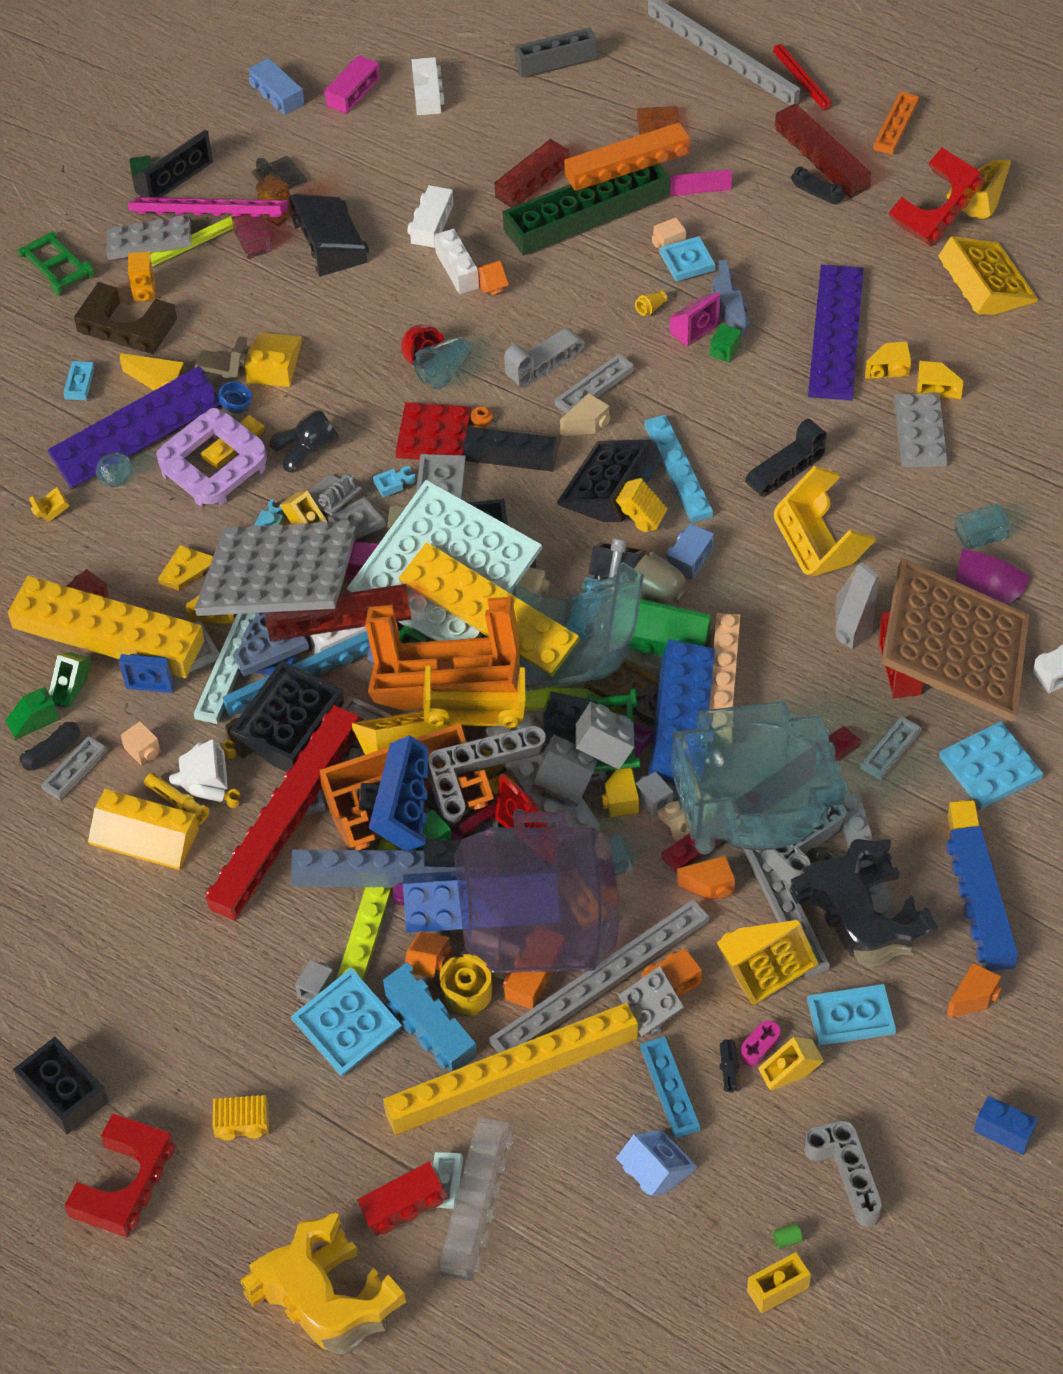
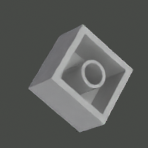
M590 702L576 723V749L620 769L634 748L633 723L626 716H618L604 705Z

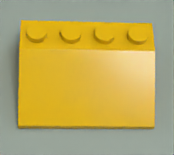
M951 236L938 255L943 266L949 271L953 281L959 286L963 296L968 299L972 309L977 314L995 315L1038 301L1037 296L999 242Z
M798 920L739 928L724 934L721 940L717 942L736 981L753 1006L819 965Z

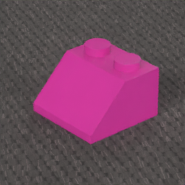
M716 292L701 296L697 300L690 302L679 312L674 313L670 317V334L688 347L719 325L720 294Z

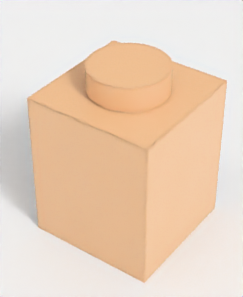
M677 218L654 226L652 242L656 248L660 249V247L686 240V230Z
M140 721L121 734L124 749L141 766L148 761H152L161 753L158 738Z

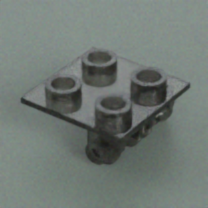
M288 156L269 164L266 159L258 158L256 160V169L251 171L271 197L307 181V178Z

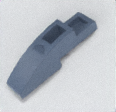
M719 260L718 276H713L712 293L717 292L720 294L719 313L730 327L741 330V337H745L746 328L750 327L749 314H745L747 312V301L742 299L741 290H736L735 284H731V281H733V270L728 268L727 260Z

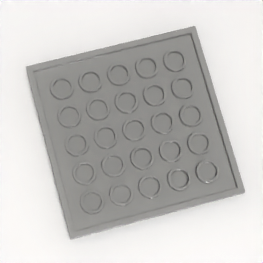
M321 521L308 524H274L272 526L253 525L250 527L237 528L232 526L224 528L195 606L196 615L335 609L359 529L357 521Z

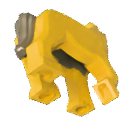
M332 1213L324 1218L301 1221L297 1226L294 1239L290 1245L275 1249L249 1264L251 1272L240 1279V1282L245 1289L243 1291L244 1296L253 1307L266 1299L270 1305L279 1304L287 1308L285 1313L293 1324L298 1322L311 1339L321 1348L333 1354L345 1355L352 1352L368 1335L385 1331L386 1324L383 1319L392 1311L405 1304L406 1299L404 1292L389 1274L381 1282L378 1278V1272L374 1268L367 1275L365 1288L356 1298L334 1294L327 1273L342 1262L358 1256L357 1247L353 1242L348 1243L344 1236L346 1234L343 1230L340 1229L337 1232L340 1226L338 1213ZM315 1242L327 1243L315 1253L312 1252V1246Z

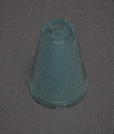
M459 336L420 349L415 353L416 360L413 361L417 376L424 384L426 382L431 384L430 388L441 389L446 386L470 355V343L465 338Z

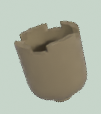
M652 551L650 552V557L644 555L633 570V573L636 574L633 582L628 581L626 586L628 592L642 600L673 606L675 603L679 604L686 595V592L683 591L686 581L683 573Z

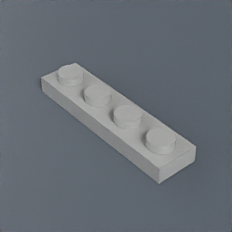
M617 354L555 399V406L564 413H568L588 393L596 398L631 374L634 371V365L620 354Z

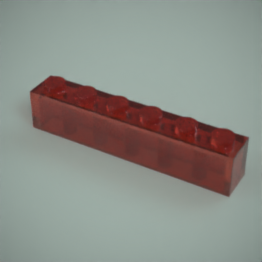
M796 103L776 113V131L782 134L791 145L795 146L804 157L824 173L828 180L842 185L845 194L849 198L870 189L872 173Z
M401 584L339 594L335 609L266 612V626L270 642L366 627L368 609L374 606L393 605L396 622L411 620L407 585Z

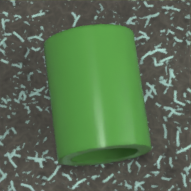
M797 1223L772 1231L778 1249L803 1241Z

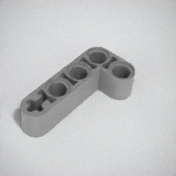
M565 328L527 352L518 344H514L508 348L504 356L505 374L519 387L525 388L578 355L583 350L585 342L570 328Z
M829 802L772 839L766 856V862L786 883L791 885V879L801 875L802 868L811 864L809 858L805 855L806 853L841 830L846 816L844 805L839 802Z
M838 1121L810 1129L805 1137V1155L813 1161L834 1158L855 1219L860 1225L865 1227L876 1225L880 1218L881 1199L854 1126L847 1121ZM838 1136H846L848 1139H847V1140H840V1139L837 1138V1137H838ZM819 1142L822 1144V1146L817 1147L812 1145L811 1143ZM852 1159L857 1163L849 1164L845 1160ZM861 1183L866 1187L857 1188L854 1184Z

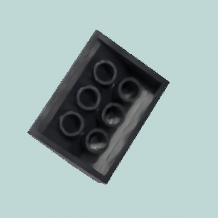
M651 439L597 441L558 499L557 504L602 522H622L626 514L622 512L621 506L616 502V499L620 495L619 493L622 492L621 490L625 483L641 478L647 484L662 458Z
M280 661L232 726L230 733L271 765L287 772L296 763L299 752L308 745L311 734L320 727L324 715L327 712L329 713L334 705L339 708L342 707L344 704L343 689Z

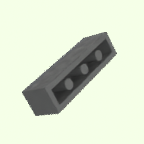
M591 27L515 46V65L521 77L597 58V38Z

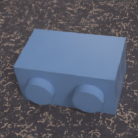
M689 524L685 531L679 533L675 546L669 548L666 559L670 564L679 569L684 577L693 580L714 549V533Z

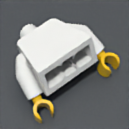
M212 739L208 742L197 743L189 752L179 758L180 772L169 776L171 785L174 788L182 786L194 797L219 802L226 800L230 808L239 807V801L231 798L239 799L240 792L236 789H231L227 793L224 792V790L228 789L225 758L232 759L236 756L234 742L232 740H225L220 745L219 742H215Z

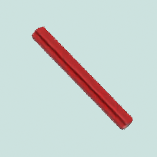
M782 44L775 45L773 53L822 110L830 109L832 101Z

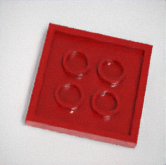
M405 402L395 452L396 458L420 460V454L464 456V440L470 423L471 407Z

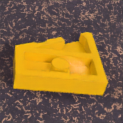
M180 545L158 577L159 584L178 591L184 589L192 581L203 577V572L209 569L213 556Z

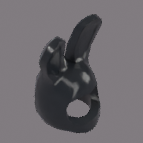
M315 410L303 417L295 428L275 433L269 441V446L274 451H279L296 441L299 442L283 460L285 471L294 473L300 468L311 452L319 451L339 441V436L323 411Z

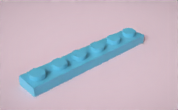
M666 415L644 420V426L662 458L663 466L691 523L712 518L713 510Z

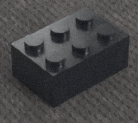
M53 1037L13 1069L19 1085L66 1135L109 1102L104 1086L56 1037Z

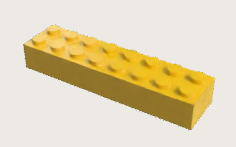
M31 576L26 577L8 610L13 629L120 659L121 654L168 658L172 675L187 678L204 643L202 625Z

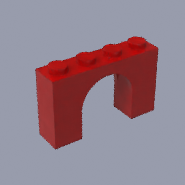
M943 147L939 149L928 164L933 173L952 185V192L947 202L937 209L923 210L901 197L888 213L894 223L930 247L942 238L943 232L955 222L959 212L968 206L971 197L981 190L985 181L979 170Z
M112 1113L101 1134L104 1147L134 1158L140 1164L139 1173L128 1187L115 1192L101 1191L76 1182L65 1203V1208L70 1218L128 1238L131 1230H135L139 1223L140 1212L143 1206H147L151 1199V1190L155 1182L158 1183L163 1175V1166L166 1160H170L173 1156L175 1145L171 1133Z

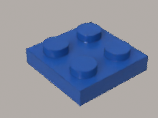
M137 654L120 655L119 665L126 689L173 693L175 685L168 658L140 656Z

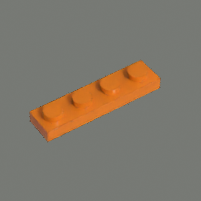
M899 92L874 142L873 150L893 155L919 103V96Z

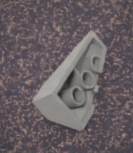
M863 562L857 565L836 595L835 636L842 644H846L852 650L872 635L879 575Z

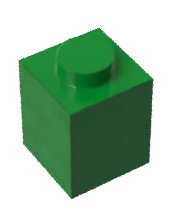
M721 323L710 340V356L730 363L741 345V330Z

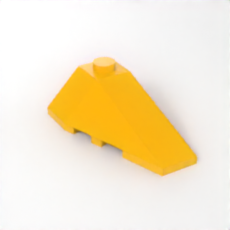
M991 160L977 169L981 172L985 181L981 190L971 197L968 206L962 209L964 213L969 217H978L979 219L988 218L997 208L1011 160ZM951 188V189L949 190V192L946 194V195H947V199H949V197H950V195H951L952 188Z

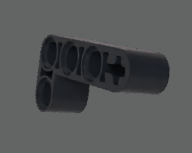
M810 418L805 419L797 428L796 440L752 469L747 474L745 483L760 496L765 497L822 458L826 450L827 432Z

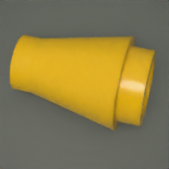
M661 290L639 296L635 302L637 312L643 316L651 315L662 304L667 302V295Z

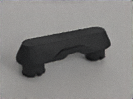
M803 167L795 168L791 176V180L797 188L831 204L837 205L845 197L842 185L824 183L819 178L809 174L807 169H803Z
M64 722L45 741L38 743L30 750H26L25 753L20 755V762L23 768L33 771L55 759L68 746L79 739V726L74 722Z

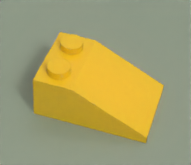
M259 333L248 350L244 364L247 383L290 387L302 343V336Z

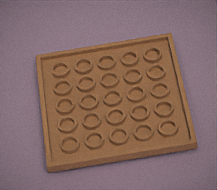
M902 558L898 564L881 664L1012 722L1017 717L1029 615Z

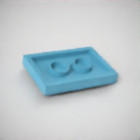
M884 984L807 995V1003L818 1046L894 1035L896 1032Z

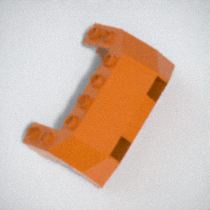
M512 597L488 598L489 610L485 612L488 638L401 644L393 605L369 607L365 626L374 666L368 694L374 703L403 711L423 710L425 666H430V691L517 692L520 670L519 632Z
M460 723L415 738L428 747V758L436 750L467 743ZM389 747L320 770L321 785L333 820L344 846L351 847L353 850L369 847V841L383 838L369 829L373 811L358 810L359 801L355 790L360 788L361 783L380 785ZM459 755L456 757L460 762L468 761L465 756ZM439 761L433 762H437L438 768L444 767V765ZM475 770L456 775L465 806L476 810L488 806L487 801L494 799L485 770ZM429 779L424 780L425 790L432 791ZM447 784L440 785L443 791L452 790Z

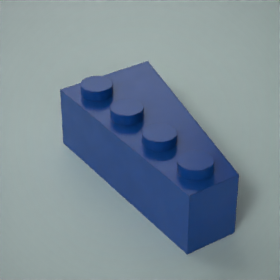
M411 735L390 743L369 829L404 851H409L426 844V835H423V825L426 824L427 814L423 813L424 800H427L424 779L427 778L428 747Z

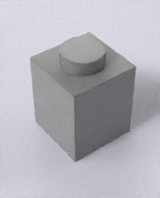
M656 771L649 776H643L635 783L639 802L652 817L658 814L657 810L665 807L667 803L673 802V791Z
M309 960L295 983L297 997L308 1002L335 981L333 969L323 962L317 963Z

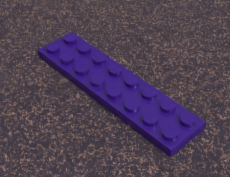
M821 265L808 397L850 401L853 399L864 271L862 267Z
M200 366L49 448L47 452L70 489H73L191 423L209 409L221 406L219 397Z

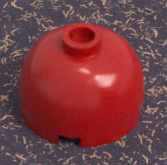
M418 324L409 328L401 341V352L406 361L420 369H429L435 366L437 363L434 361L437 360L438 356L442 357L444 353V336L437 328L430 325Z

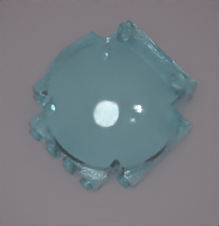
M785 701L697 711L696 729L673 732L670 767L691 839H695V848L699 853L709 854L713 851L715 839L726 840L733 847L749 850H772L787 847L810 836L814 831V827H819L823 823L829 806L843 805L844 794L848 792L847 781L841 777L840 761L835 759L834 744L829 742L828 727L823 725L820 715L793 718V713L791 710L788 711Z

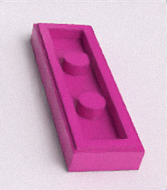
M731 169L669 176L670 196L731 190L732 185Z

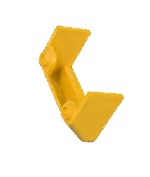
M817 466L811 468L776 506L774 511V519L799 566L805 574L811 576H818L851 566L876 541L875 536L849 530L837 543L835 542L822 517L830 507V498L826 492L841 476L837 472Z
M425 666L423 710L424 720L429 725L440 727L442 725L460 723L464 726H504L506 728H515L523 722L525 709V668L520 667L517 692L430 691V666Z

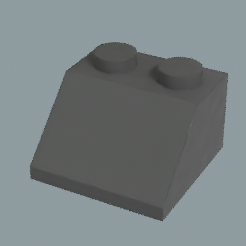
M553 735L542 753L532 786L577 807L594 772L597 759L576 749L575 744Z

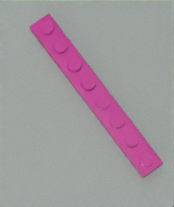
M137 197L128 203L129 211H138V214L155 211L156 214L175 212L176 215L194 212V215L213 213L214 216H221L225 213H232V216L251 214L252 217H258L263 214H270V217H280L285 211L290 209L289 200Z

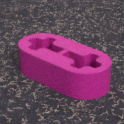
M764 1021L750 1034L741 1046V1058L745 1064L749 1066L759 1065L768 1056L780 1040L779 1025L773 1021ZM770 1031L773 1032V1036L769 1035V1036L766 1037L765 1040H763V1038H764V1032H765V1033H769ZM758 1046L757 1054L748 1055V1050L753 1051Z

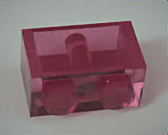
M251 214L231 217L234 234L248 259L272 251L271 242H273V236L270 230H266L265 221L262 216L252 217Z

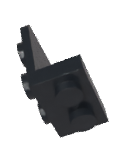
M550 691L542 711V730L545 733L544 745H548L553 735L576 745V723L589 703L597 704V700Z

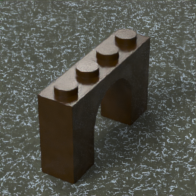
M98 282L74 316L77 332L154 355L177 320L175 305L155 299L140 319L131 323H117L109 319L120 304L117 287Z

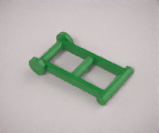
M51 231L17 250V253L20 257L25 256L50 280L49 283L53 292L59 296L62 294V288L86 275L92 278L95 276V273L89 262L81 263L56 239V233ZM50 242L60 253L42 263L31 252ZM67 259L77 271L59 280L49 269Z
M630 689V694L595 699L593 694L587 695V699L597 700V705L601 704L610 707L627 704V718L631 720L634 728L633 708H638L636 689ZM635 739L634 748L620 769L641 767L640 757L635 758ZM597 759L593 773L619 769Z

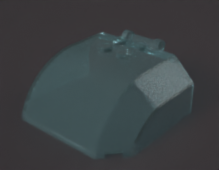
M622 562L618 564L617 574L613 577L597 581L592 579L586 580L582 584L581 596L561 600L538 596L520 585H515L513 596L577 634L580 638L553 677L520 657V667L525 668V692L598 680L614 673L624 662L632 644L644 575ZM610 587H611L610 590H605V591L596 592V590H600V589H605V588H610Z

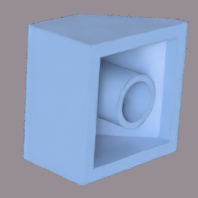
M663 1130L633 1134L616 1157L623 1165L624 1171L633 1176L639 1182L640 1188L651 1196L667 1193L697 1168L691 1159Z

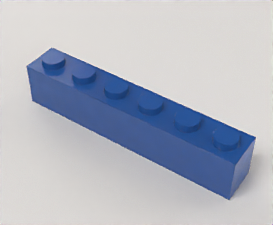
M981 826L951 830L950 838L946 841V849L948 855L953 857L952 871L954 876H958L960 882L958 883L960 898L964 897L966 903L964 904V913L966 919L971 921L972 941L977 942V960L979 963H983V967L989 971L1015 968L1018 952Z

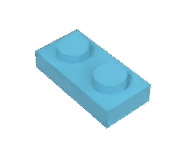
M72 361L63 393L65 399L87 400L95 369L93 362Z

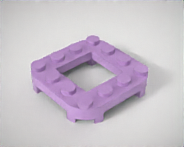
M211 408L206 413L197 417L163 444L156 452L163 477L165 479L169 477L193 496L195 503L202 507L204 504L219 503L220 506L226 503V495L256 471L261 475L266 469L265 464L267 461L263 442L230 415L219 411L217 408ZM212 436L215 439H222L237 451L239 455L211 478H208L184 458Z

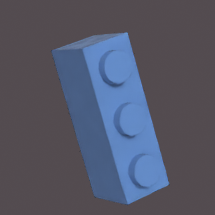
M269 58L249 68L250 85L261 92V95L268 99L274 108L279 109L284 115L305 105L303 89Z

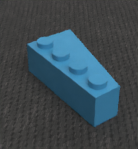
M406 962L383 980L386 1008L394 1017L397 1016L402 1021V1026L409 1034L413 1033L418 1038L419 1044L426 1052L430 1050L433 1053L436 1062L442 1069L447 1068L452 1072L464 1067L477 1056L476 1043L455 1018L448 1019L449 1014L445 1006L439 999L435 1002L432 1000L426 983L422 979L417 982L412 976L413 968Z

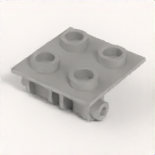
M350 473L344 474L340 479L328 474L308 492L321 511L333 515L361 491L362 487L354 485L353 481H355V478Z
M661 966L618 995L623 1004L627 1002L638 1023V1032L641 1037L648 1033H651L653 1036L660 1034L662 1031L661 1024L684 1008Z

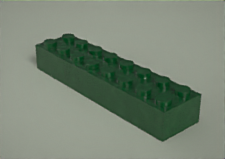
M659 164L577 191L569 184L502 211L503 230L524 256L669 197L670 177Z

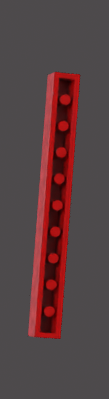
M335 705L329 713L327 712L324 715L320 727L311 734L308 745L299 752L292 769L287 770L280 787L273 791L268 805L261 809L254 826H250L247 830L242 844L238 845L233 851L232 859L228 865L222 867L219 878L214 885L208 888L205 898L211 911L236 921L306 815L308 807L314 803L320 789H323L320 770L339 764L356 739L352 723L360 722L358 715Z

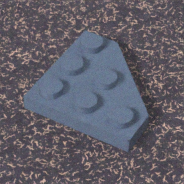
M289 611L255 613L256 616L253 622L249 623L242 636L243 641L240 647L236 648L233 656L243 676H247L309 649V646Z

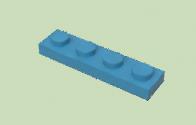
M666 1037L641 1043L640 1050L674 1139L700 1132L699 1122Z

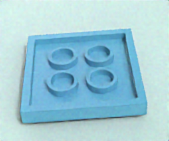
M1001 721L941 750L939 754L940 759L973 801H975L980 810L1041 780L1043 777V772Z
M352 968L291 1016V1020L341 1077L402 1028L399 1021Z

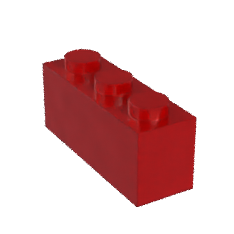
M429 1161L360 1197L357 1201L369 1228L378 1236L391 1232L395 1226L404 1221L414 1220L418 1217L419 1213L427 1209L440 1206L449 1196L437 1170Z

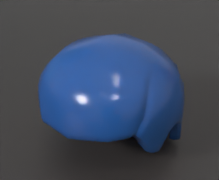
M234 381L221 386L219 403L224 410L230 413H242L250 406L252 391L248 390L244 384Z

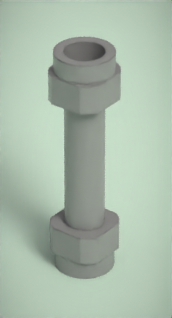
M613 538L611 545L613 556L609 580L605 582L604 594L618 596L620 584L617 583L622 553L626 552L627 540Z

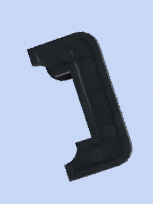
M301 193L289 195L292 223L295 229L301 228L311 248V256L316 259V271L319 277L367 263L368 245L366 241H362L348 214L345 200H341L340 197Z

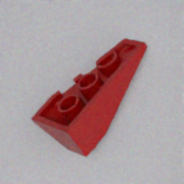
M501 774L495 819L547 863L554 865L558 841L540 808L521 787L505 774Z

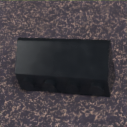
M204 130L194 135L133 176L135 193L141 197H163L213 163L208 131Z
M471 425L467 428L464 440V456L466 461L553 472L561 435Z

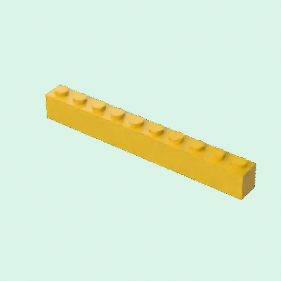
M626 1002L383 1098L385 1114L394 1134H400L638 1039V1023Z

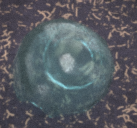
M118 452L104 455L96 465L97 479L103 485L111 488L125 484L128 476L132 474L131 461L126 455Z

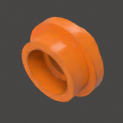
M477 407L471 412V420L475 425L488 426L493 419V413L487 407Z

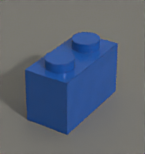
M988 1095L977 1116L974 1132L1024 1155L1035 1133L1038 1119Z

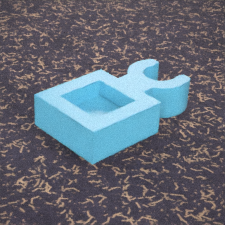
M405 466L397 473L394 469L373 476V483L384 498L402 491L403 484L411 485L415 483L416 476L415 474L407 476L411 474L410 466Z
M271 499L268 502L269 510H261L254 525H282L284 512L281 507L275 508V502Z

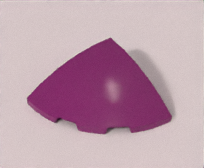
M962 549L955 582L1009 606L1016 598L1020 599L1027 587L1030 576L995 557Z

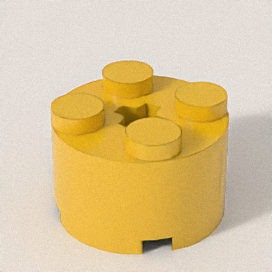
M463 954V957L449 959L440 971L442 1002L451 1011L470 1017L476 1016L490 1003L493 995L492 976L487 963L482 958L472 954Z

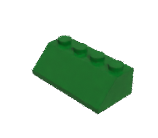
M619 594L611 627V645L662 656L668 639L709 647L711 615Z

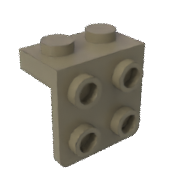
M239 336L231 355L202 350L194 368L200 366L204 374L216 373L221 374L224 378H237L241 368L244 367L250 346H247L248 338Z

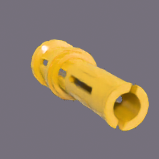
M154 772L147 775L144 785L173 804L176 809L196 814L198 826L207 819L209 815V808L207 806L198 804L190 794H182Z

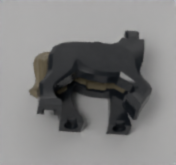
M855 839L842 858L827 859L803 867L801 875L791 879L792 887L790 888V894L795 903L798 904L808 899L811 905L819 906L826 912L824 917L830 928L834 927L849 954L856 958L863 966L870 968L879 967L895 956H913L915 952L914 944L933 937L938 932V927L927 907L922 911H916L913 896H910L905 901L902 910L891 919L874 914L873 900L869 888L883 882L897 880L900 875L898 868H893L890 861L892 859L888 852L891 846L890 839H882L880 841ZM868 860L873 862V864L860 869L862 861Z

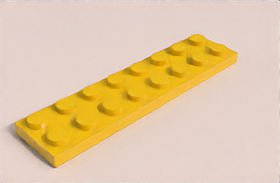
M427 542L399 576L401 583L489 637L485 612L489 610L488 598L512 597L519 632L520 657L553 677L580 640L577 634Z

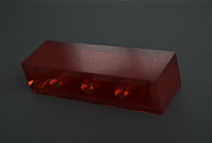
M549 139L494 182L495 198L511 208L523 203L548 181H551L562 170H565V159L569 158V150L554 140Z

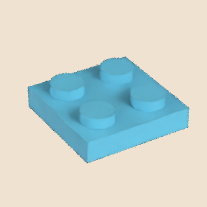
M699 236L660 247V255L675 282L715 271V263Z

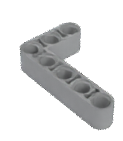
M530 726L432 752L428 758L427 775L441 819L448 825H456L462 820L465 802L456 775L534 756L542 749L545 741L544 731L540 727ZM527 738H535L539 743L531 744ZM504 744H512L515 749L508 750L504 747ZM486 749L492 755L484 756L480 753V750ZM462 755L465 756L468 759V761L460 762L457 760L456 757ZM439 761L444 767L436 768L432 763ZM447 784L452 790L443 791L440 785ZM455 807L459 813L451 814L447 811V808Z

